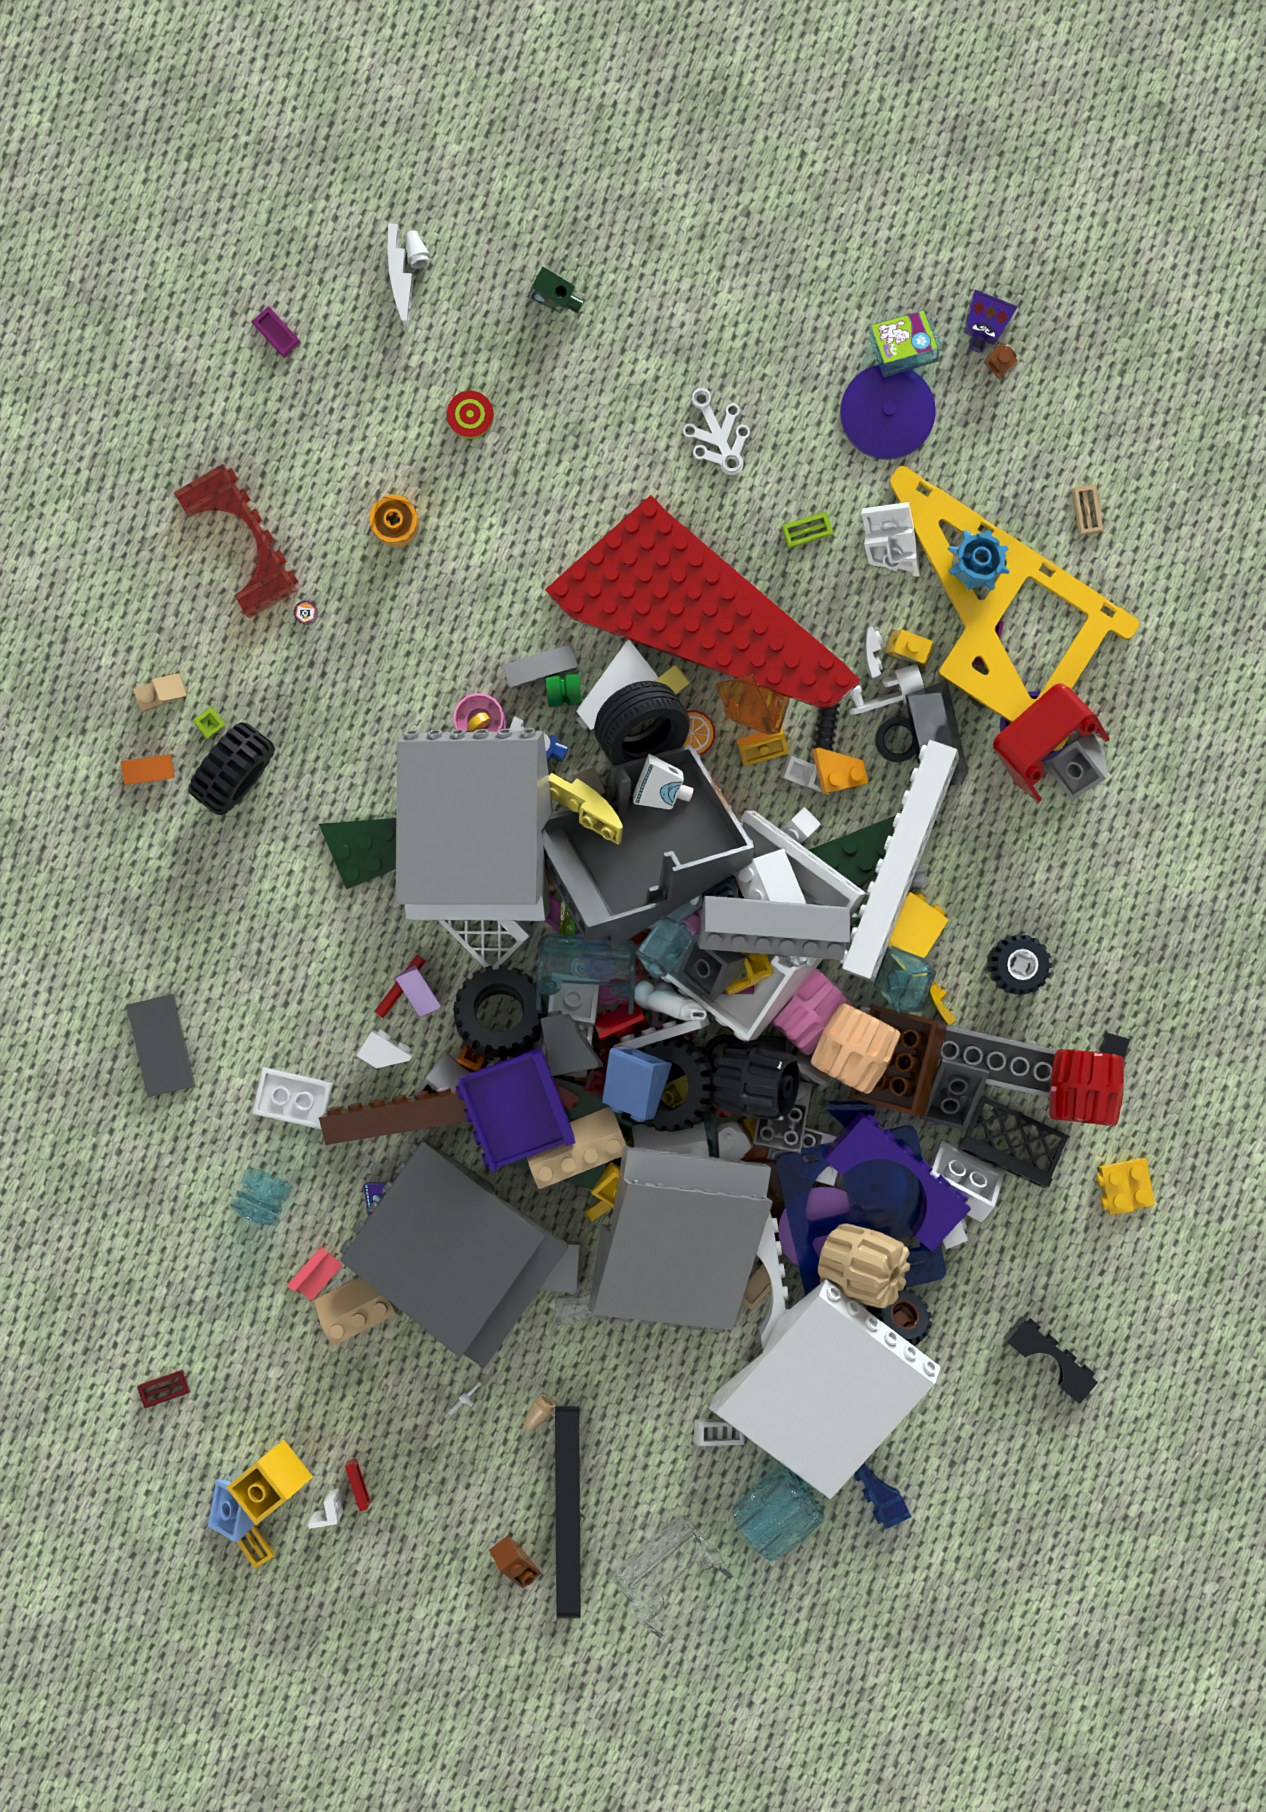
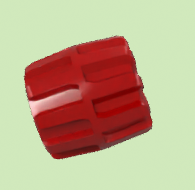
M1057 1050L1049 1085L1050 1118L1070 1122L1116 1126L1119 1121L1124 1095L1123 1057L1091 1051Z

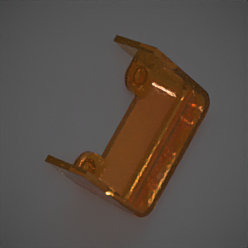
M753 673L716 683V688L723 701L724 712L728 719L730 718L735 723L768 735L780 733L790 701L789 697L758 687Z

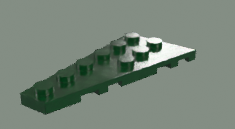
M896 816L829 841L808 851L861 888L877 875L875 870L880 858L884 859L886 855V850L884 849L888 836L893 837L895 831L893 822ZM936 820L932 829H934L937 826Z
M396 818L319 824L346 890L396 869Z

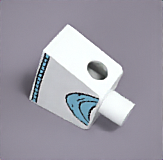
M648 754L633 792V803L672 809L676 798L689 802L693 794V788L682 785L684 779L681 770Z

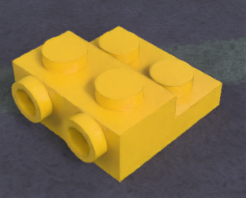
M1146 1158L1098 1166L1099 1173H1096V1180L1098 1186L1102 1187L1104 1196L1100 1197L1103 1211L1106 1210L1109 1215H1115L1155 1205Z

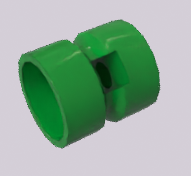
M579 674L566 675L564 679H561L559 676L546 677L549 708L561 707L563 703H567L569 706L582 704Z

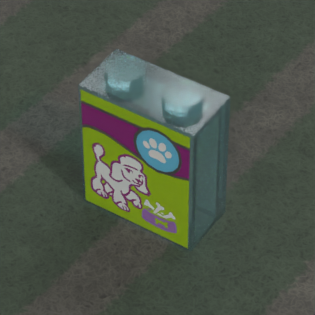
M925 309L870 325L869 338L883 377L938 362L942 346L939 337L935 338L934 323L931 317H927Z

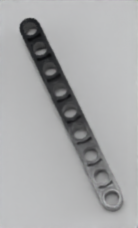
M555 1406L557 1619L581 1618L579 1406Z

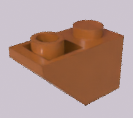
M508 1535L489 1549L499 1571L520 1587L524 1588L530 1585L535 1578L541 1575L539 1569L521 1546Z

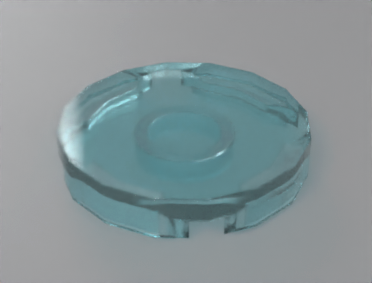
M712 1112L710 1116H705L709 1157L719 1158L714 1112Z

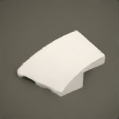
M909 502L863 508L861 515L866 531L864 546L869 564L887 567L893 571L902 569L912 572L913 576H920L918 549Z

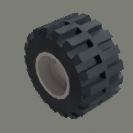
M1015 935L1000 940L997 943L998 945L992 948V955L988 957V962H990L988 972H991L992 976L990 978L997 983L996 986L999 989H1003L1006 993L1022 995L1039 990L1040 986L1046 984V978H1049L1051 975L1049 973V968H1052V963H1049L1051 955L1046 952L1045 949L1047 947L1039 943L1040 940L1031 938L1029 935Z

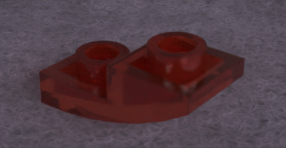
M604 1043L597 1054L603 1062V1067L590 1069L582 1091L603 1100L609 1053L611 1048H613Z

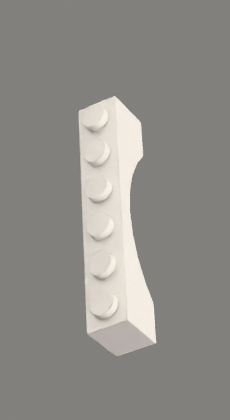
M770 1212L757 1251V1255L764 1263L771 1279L770 1305L766 1317L759 1327L762 1352H764L777 1320L790 1310L785 1308V1301H789L787 1286L782 1287L781 1278H785L784 1265L779 1264L778 1256L782 1255L780 1241H775L774 1233L779 1232L777 1219L772 1218Z

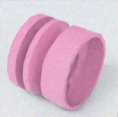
M474 693L468 695L458 703L454 710L453 721L456 730H465V732H470L467 729L468 722L482 712H485L491 719L490 724L485 728L488 732L506 729L507 721L500 704L495 698L487 694Z

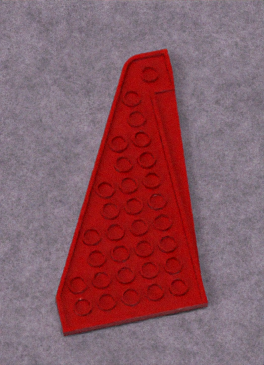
M652 495L646 498L545 589L550 597L573 620L817 708L835 706L861 683V680L844 662L669 514Z

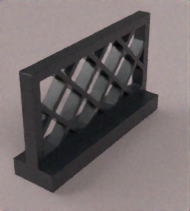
M981 1096L958 1149L1041 1188H1049L1053 1180L1051 1177L1069 1136L987 1097ZM985 1103L993 1107L996 1117L988 1120L984 1119L981 1111ZM999 1110L1005 1113L1000 1115ZM1006 1115L1014 1116L1018 1126L1006 1130L1001 1117ZM998 1119L1002 1132L991 1136L986 1123ZM1031 1124L1036 1127L1039 1137L1028 1140L1023 1127ZM982 1125L987 1138L980 1141L972 1138L971 1134L974 1127ZM1019 1129L1024 1142L1012 1146L1008 1133ZM1053 1134L1061 1138L1058 1147L1049 1150L1045 1137ZM1004 1135L1009 1148L1000 1151L996 1149L992 1139ZM1041 1139L1045 1152L1034 1156L1029 1143ZM989 1141L990 1145H987L983 1142ZM1026 1145L1030 1158L1022 1161L1017 1158L1014 1149ZM1047 1155L1050 1162L1047 1172L1039 1169L1036 1162L1037 1158Z

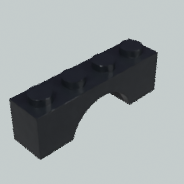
M1021 1316L1004 1336L1005 1341L1024 1357L1035 1353H1045L1053 1356L1057 1360L1060 1369L1058 1386L1080 1404L1098 1383L1093 1378L1095 1373L1085 1364L1080 1367L1074 1362L1077 1357L1068 1349H1065L1064 1352L1057 1347L1059 1342L1049 1333L1044 1336L1038 1330L1041 1326L1033 1319L1025 1320Z

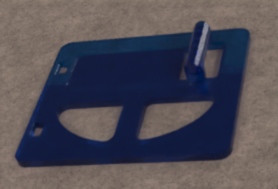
M904 1125L888 1129L898 1138L896 1142L899 1145L903 1146L906 1144L915 1152L913 1157L919 1162L923 1159L918 1134L913 1126ZM832 1142L801 1149V1154L787 1152L777 1157L776 1168L805 1296L821 1284L820 1275L818 1274L820 1257L814 1250L812 1243L818 1237L829 1235L839 1225L850 1224L871 1229L896 1240L914 1236L911 1229L921 1213L923 1192L919 1178L909 1168L898 1162L885 1159L869 1160L854 1166L843 1175L850 1206L849 1211L816 1220H809L806 1217L809 1193L818 1176L830 1166L824 1160L822 1153ZM817 1153L818 1160L804 1163L802 1156ZM921 1242L919 1247L909 1249L910 1254L906 1259L907 1263L923 1262L910 1266V1270L904 1276L906 1280L904 1287L907 1288L937 1281L945 1276L946 1266L941 1243L933 1252Z

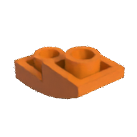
M171 754L120 761L124 785L175 778Z

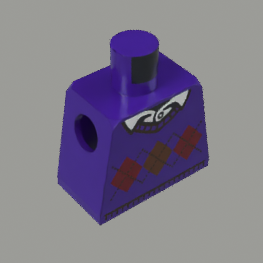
M975 289L970 300L964 333L972 336L969 349L981 353L986 342L995 345L1016 311L1017 306Z

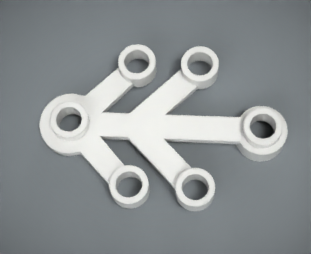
M698 388L693 392L692 403L696 408L701 409L711 433L696 428L692 423H688L683 427V435L687 439L697 438L711 443L720 449L721 454L708 451L703 445H697L693 449L695 459H706L720 464L722 472L726 475H737L743 468V458L740 456L745 440L750 435V429L747 425H739L737 427V438L732 450H730L727 439L734 420L740 413L739 406L735 403H730L726 407V417L722 428H720L709 405L711 402L710 392L705 388ZM704 396L706 401L702 404L698 403L697 397ZM731 407H735L737 409V413L735 415H731L728 412V409ZM688 427H692L695 432L692 435H688L685 430ZM744 428L747 430V435L740 436L738 431ZM697 449H703L705 454L703 456H697L695 451ZM729 460H734L736 462V466L730 468L728 467L727 462Z

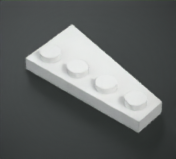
M707 1015L703 1020H684L685 1022L678 1024L674 1020L662 1024V1029L656 1030L655 1027L642 1030V1035L634 1036V1033L623 1036L620 1038L621 1042L613 1046L614 1048L632 1047L636 1049L650 1043L652 1044L703 1028L710 1023Z

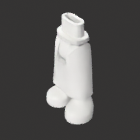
M641 981L635 987L634 999L641 1008L652 1009V1011L662 1012L681 1020L695 1021L706 1018L707 1013L702 1009L701 1005L674 991L671 984L662 982L654 988L652 983Z

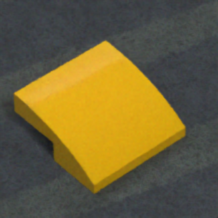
M741 952L746 956V959L738 977L725 989L728 996L749 988L774 974L766 954Z

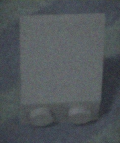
M942 1059L936 1069L925 1117H920V1119L966 1131L989 1071Z

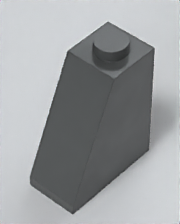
M558 1010L548 1012V1017L541 1018L552 1076L603 1067V1062L570 1014H562V1011Z

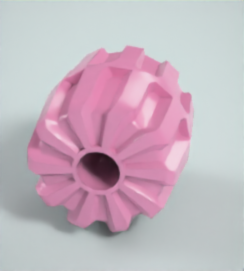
M815 968L770 1023L803 1054L808 1056L815 1051L824 1028L841 1003H847L851 1006L853 1004Z

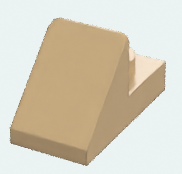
M180 674L154 678L152 683L133 689L141 712L187 696Z

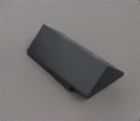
M943 681L905 695L917 763L920 764L919 754L922 746H927L929 740L958 750L959 760L949 786L962 785L968 774L948 681Z

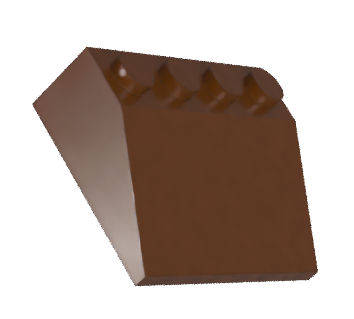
M872 1004L869 1015L897 1029L901 1033L900 1039L888 1067L870 1093H864L851 1087L849 1098L909 1115L925 1117L948 1023Z

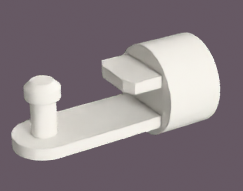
M913 664L894 670L895 676L882 680L884 687L898 686L899 691L863 702L861 686L855 687L849 693L854 701V706L848 709L849 713L859 714L901 700L904 705L907 704L905 695L926 688L919 666Z

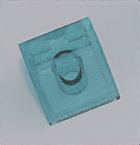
M663 914L636 951V955L650 976L654 978L665 977L675 967L683 951L690 946L693 936L685 925Z
M888 946L874 986L898 1014L920 1012L923 1010L937 972L924 958L897 947Z

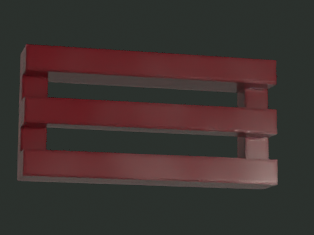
M182 1369L139 1384L137 1389L144 1408L190 1393L191 1390L187 1385L188 1382L184 1376V1370ZM179 1377V1381L148 1392L144 1391L145 1388ZM178 1386L183 1388L154 1400H147V1397Z

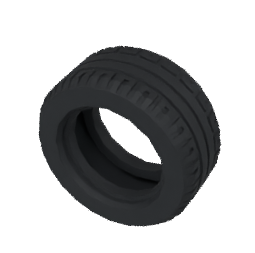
M639 681L617 690L601 706L594 724L595 737L614 766L647 757L648 754L655 755L680 748L687 740L690 729L689 715L675 692L666 684L656 681ZM657 717L652 725L642 732L627 736L641 722Z

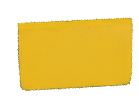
M782 727L736 739L744 767L789 754Z

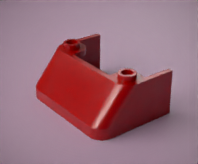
M1057 683L996 736L993 742V749L1016 785L1039 803L1042 799L1033 785L1044 774V766L1041 763L1043 758L1075 730L1082 736L1094 733L1106 743L1110 738L1098 717L1068 686L1063 683Z

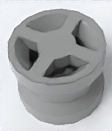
M926 866L917 867L910 887L929 885V880L925 876Z

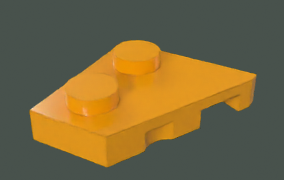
M822 748L812 750L823 794L869 783L863 760Z

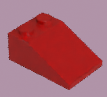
M629 999L620 1003V1008L614 1011L607 1009L597 1014L598 1018L595 1019V1026L601 1041L607 1049L620 1043V1038L632 1033L636 1036L641 1034L642 1030L650 1028L641 1007L636 1001Z

